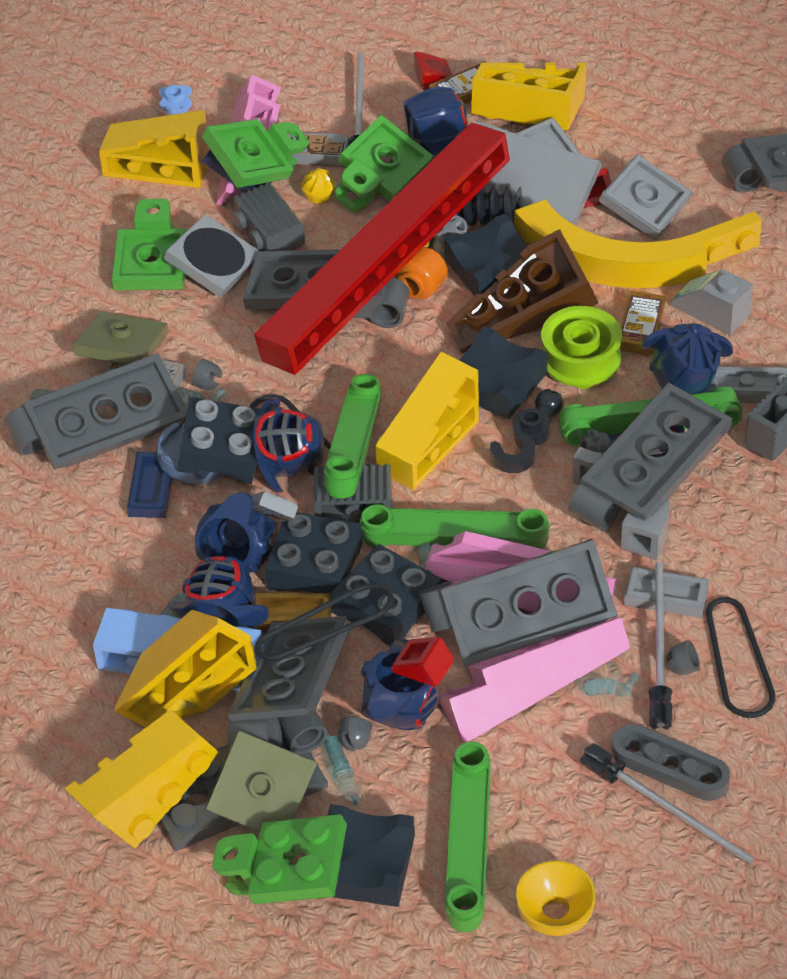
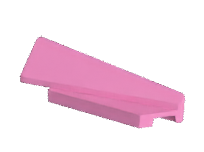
M251 74L237 94L231 123L259 119L268 131L270 126L277 122L280 105L275 103L281 87ZM221 176L215 204L222 205L228 199L241 195L243 191Z
M465 531L457 534L453 542L446 546L438 545L437 543L433 544L425 564V570L444 580L457 581L475 574L477 576L552 551ZM606 577L613 599L616 579ZM563 579L556 586V595L559 600L569 601L577 593V584L572 579ZM532 591L522 593L517 601L518 608L534 612L539 606L538 595ZM605 620V621H602V622H599V623L590 625V627L595 626V625H598V624L603 623V622H606V621H608V620Z
M616 617L592 627L587 626L470 665L468 667L473 683L439 694V704L460 739L464 742H469L627 651L630 645L622 618Z

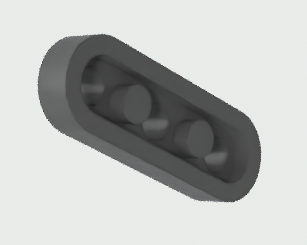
M637 724L624 725L613 734L612 755L616 761H623L625 767L706 801L717 800L723 797L729 789L730 770L725 762L712 755ZM628 749H636L638 752L633 753L628 751ZM666 765H673L676 768L670 769ZM704 781H710V782H712V783H714V784H706V783H703V782H704Z

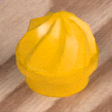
M321 168L310 169L301 182V190L308 201L315 204L325 203L331 199L335 191V180L327 170Z

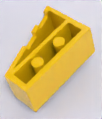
M546 62L545 68H524V63H481L472 78L471 114L481 115L487 119L510 120L521 125H536L554 117L560 127L568 131L585 98L587 62H576V68H556L555 62Z
M205 110L110 124L99 149L103 176L201 188L209 168L202 160L210 150L201 137L207 127Z
M440 352L375 445L376 464L384 466L387 463L390 465L391 479L414 490L479 422L478 370Z
M171 709L129 740L131 747L113 761L108 757L97 764L99 771L81 785L74 781L64 788L94 818L133 848H136L143 839L151 834L156 824L171 807L180 801L186 790L209 768L211 762L220 753Z

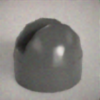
M202 358L193 374L192 385L204 390L216 388L219 384L213 381L214 376L222 378L220 367L214 362Z
M689 640L674 645L666 654V658L669 661L667 664L668 668L675 674L688 675L700 670L697 651Z
M359 717L342 718L339 722L338 740L343 748L355 751L356 749L361 750L366 747L371 737L372 724Z

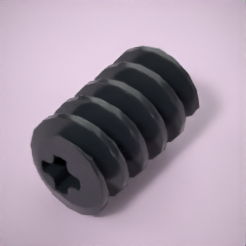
M493 182L489 192H485V187H483L456 215L465 219L468 225L473 226L479 220L480 224L485 226L495 217L506 213L514 225V210L522 208V188L520 186L517 193L513 194L511 185L507 183L503 193H499L497 183Z

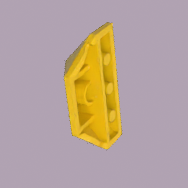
M191 610L141 653L115 705V712L147 727L170 709L181 719L207 711L257 669L251 635L218 617Z

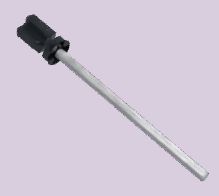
M358 53L355 135L349 138V145L362 134L363 53Z
M656 562V686L651 687L648 691L649 700L651 701L649 726L653 729L659 727L669 729L672 726V703L670 701L673 691L664 684L663 563Z
M595 743L584 749V754L580 758V763L597 775L606 771V781L613 784L620 779L749 865L753 863L755 859L753 856L624 773L625 763L618 760L612 764L610 762L612 755Z

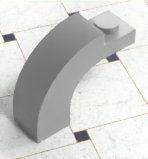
M579 447L573 457V483L580 485L581 478L603 454ZM669 499L654 516H650L645 521L630 512L627 513L622 523L621 549L656 561L658 560L668 535Z

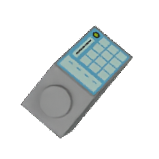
M721 269L690 280L670 300V305L731 335L750 315L753 284Z

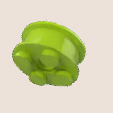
M572 306L555 312L545 321L541 330L542 350L548 353L547 373L553 379L566 385L575 386L578 389H588L593 385L605 382L617 372L621 364L620 346L622 343V330L618 321L612 315L595 307Z

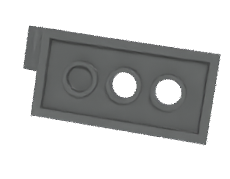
M787 134L744 138L741 144L731 147L723 155L722 166L736 190L747 193L758 189L765 183L767 188L775 189L778 192L787 191Z
M341 249L257 251L243 296L245 309H280ZM392 278L353 318H370L373 323L384 328L399 326L404 319L410 294L408 286L403 281Z
M157 353L24 402L21 407L11 411L4 418V423L20 455H29L44 449L55 470L62 467L67 468L162 432L173 423L180 421L185 423L187 408L160 355ZM134 393H143L149 398L150 403L143 407L136 406L131 402L130 396ZM108 405L115 410L116 416L112 419H103L97 414L96 409L99 406Z
M668 383L581 478L580 485L573 493L569 502V512L601 531H605L612 525L621 508L644 521L650 516H654L729 431L732 425V417ZM682 425L688 430L683 433H676L671 431L669 427ZM661 449L666 455L653 457L647 451Z
M593 539L477 576L475 574L457 581L442 583L419 592L431 632L448 628L453 629L464 666L618 616ZM563 579H572L577 584V593L569 601L559 600L556 595V586ZM532 591L539 597V606L532 613H522L518 609V598L522 593Z
M347 617L306 619L267 639L262 643L260 649L264 654L268 655L281 653L347 625ZM289 621L271 623L267 633ZM350 630L276 661L263 660L256 655L257 669L244 679L228 713L230 720L227 734L229 750L238 729L281 747L282 731L278 717L303 716L315 712Z
M315 710L314 713L303 716L278 717L282 731L281 747L315 761L311 751L321 746L328 736V730L317 711ZM228 744L216 749L220 753L211 762L209 768L194 781L182 795L180 801L171 807L159 821L175 852L240 825L238 822L206 810L208 800L229 753ZM318 764L314 769L303 798L328 787V782ZM194 794H202L207 797V800L200 805H191L186 802Z

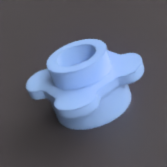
M172 85L161 88L159 95L162 97V100L159 102V107L170 115L187 112L192 105V100L189 99L192 89L187 85Z

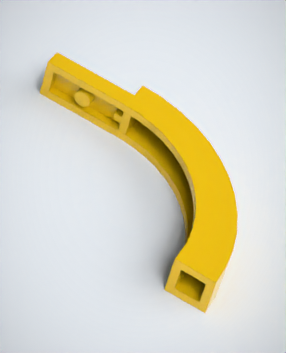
M546 199L514 210V227L526 244L530 245L560 229L587 280L592 283L613 287L657 288L687 283L692 279L706 275V265L760 245L762 219L755 211L681 238L657 242H630L602 237L575 226L558 214Z

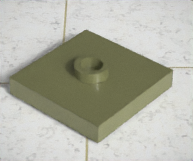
M100 311L74 342V355L126 365L154 353L168 334V323Z
M238 729L206 805V810L257 831L261 830V825L264 822L292 820L296 815L317 762Z

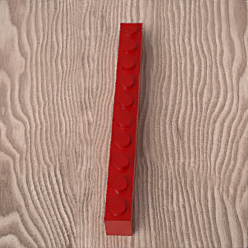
M473 122L458 134L448 146L254 333L261 361L296 375L510 161L506 134Z

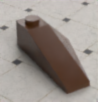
M560 229L528 245L519 254L521 258L507 271L503 269L495 276L497 280L483 294H476L446 323L461 354L469 350L477 334L484 326L496 330L502 337L509 339L542 328L545 321L561 309L572 306L592 307L598 304L585 274Z

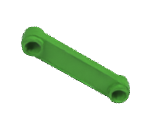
M360 374L354 376L346 393L324 468V486L327 494L334 498L344 499L353 496L359 485L381 404L382 389L380 380L373 375Z
M718 387L708 393L691 394L732 417L731 427H734L741 421L742 406L739 396L732 388ZM653 399L589 407L581 404L568 405L559 414V426L562 437L567 444L579 446L580 439L585 437L586 432L592 429L597 430V432H605L608 437L613 434H621Z
M377 504L367 507L362 512L360 518L362 538L367 545L374 548L378 544L383 546H432L437 543L438 545L446 546L453 542L457 534L468 531L543 549L550 536V525L544 512L537 509H526L522 512L397 509Z
M473 741L460 745L456 749L453 758L445 894L446 919L453 929L464 933L477 929L485 914L491 760L485 746ZM471 907L469 910H460L458 908Z

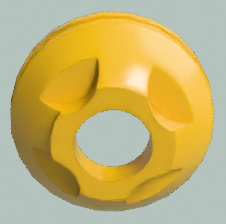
M547 861L531 867L520 878L516 888V903L523 921L535 931L550 936H562L578 931L589 921L595 907L596 891L589 875L576 865L564 861ZM551 902H559L567 907L568 913L560 919H552L544 914L543 908Z

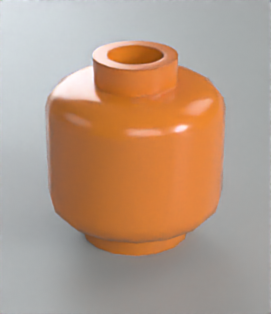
M423 247L395 275V278L403 281L408 286L410 298L425 300L433 296L448 276V268L445 260L438 252L428 247Z

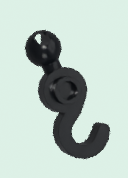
M551 389L542 390L535 399L536 409H525L519 411L514 416L513 437L522 452L516 455H509L503 451L499 442H492L490 444V457L495 468L506 473H520L533 465L535 461V446L544 443L550 435L549 418L557 416L563 409L564 400L561 393L551 391Z

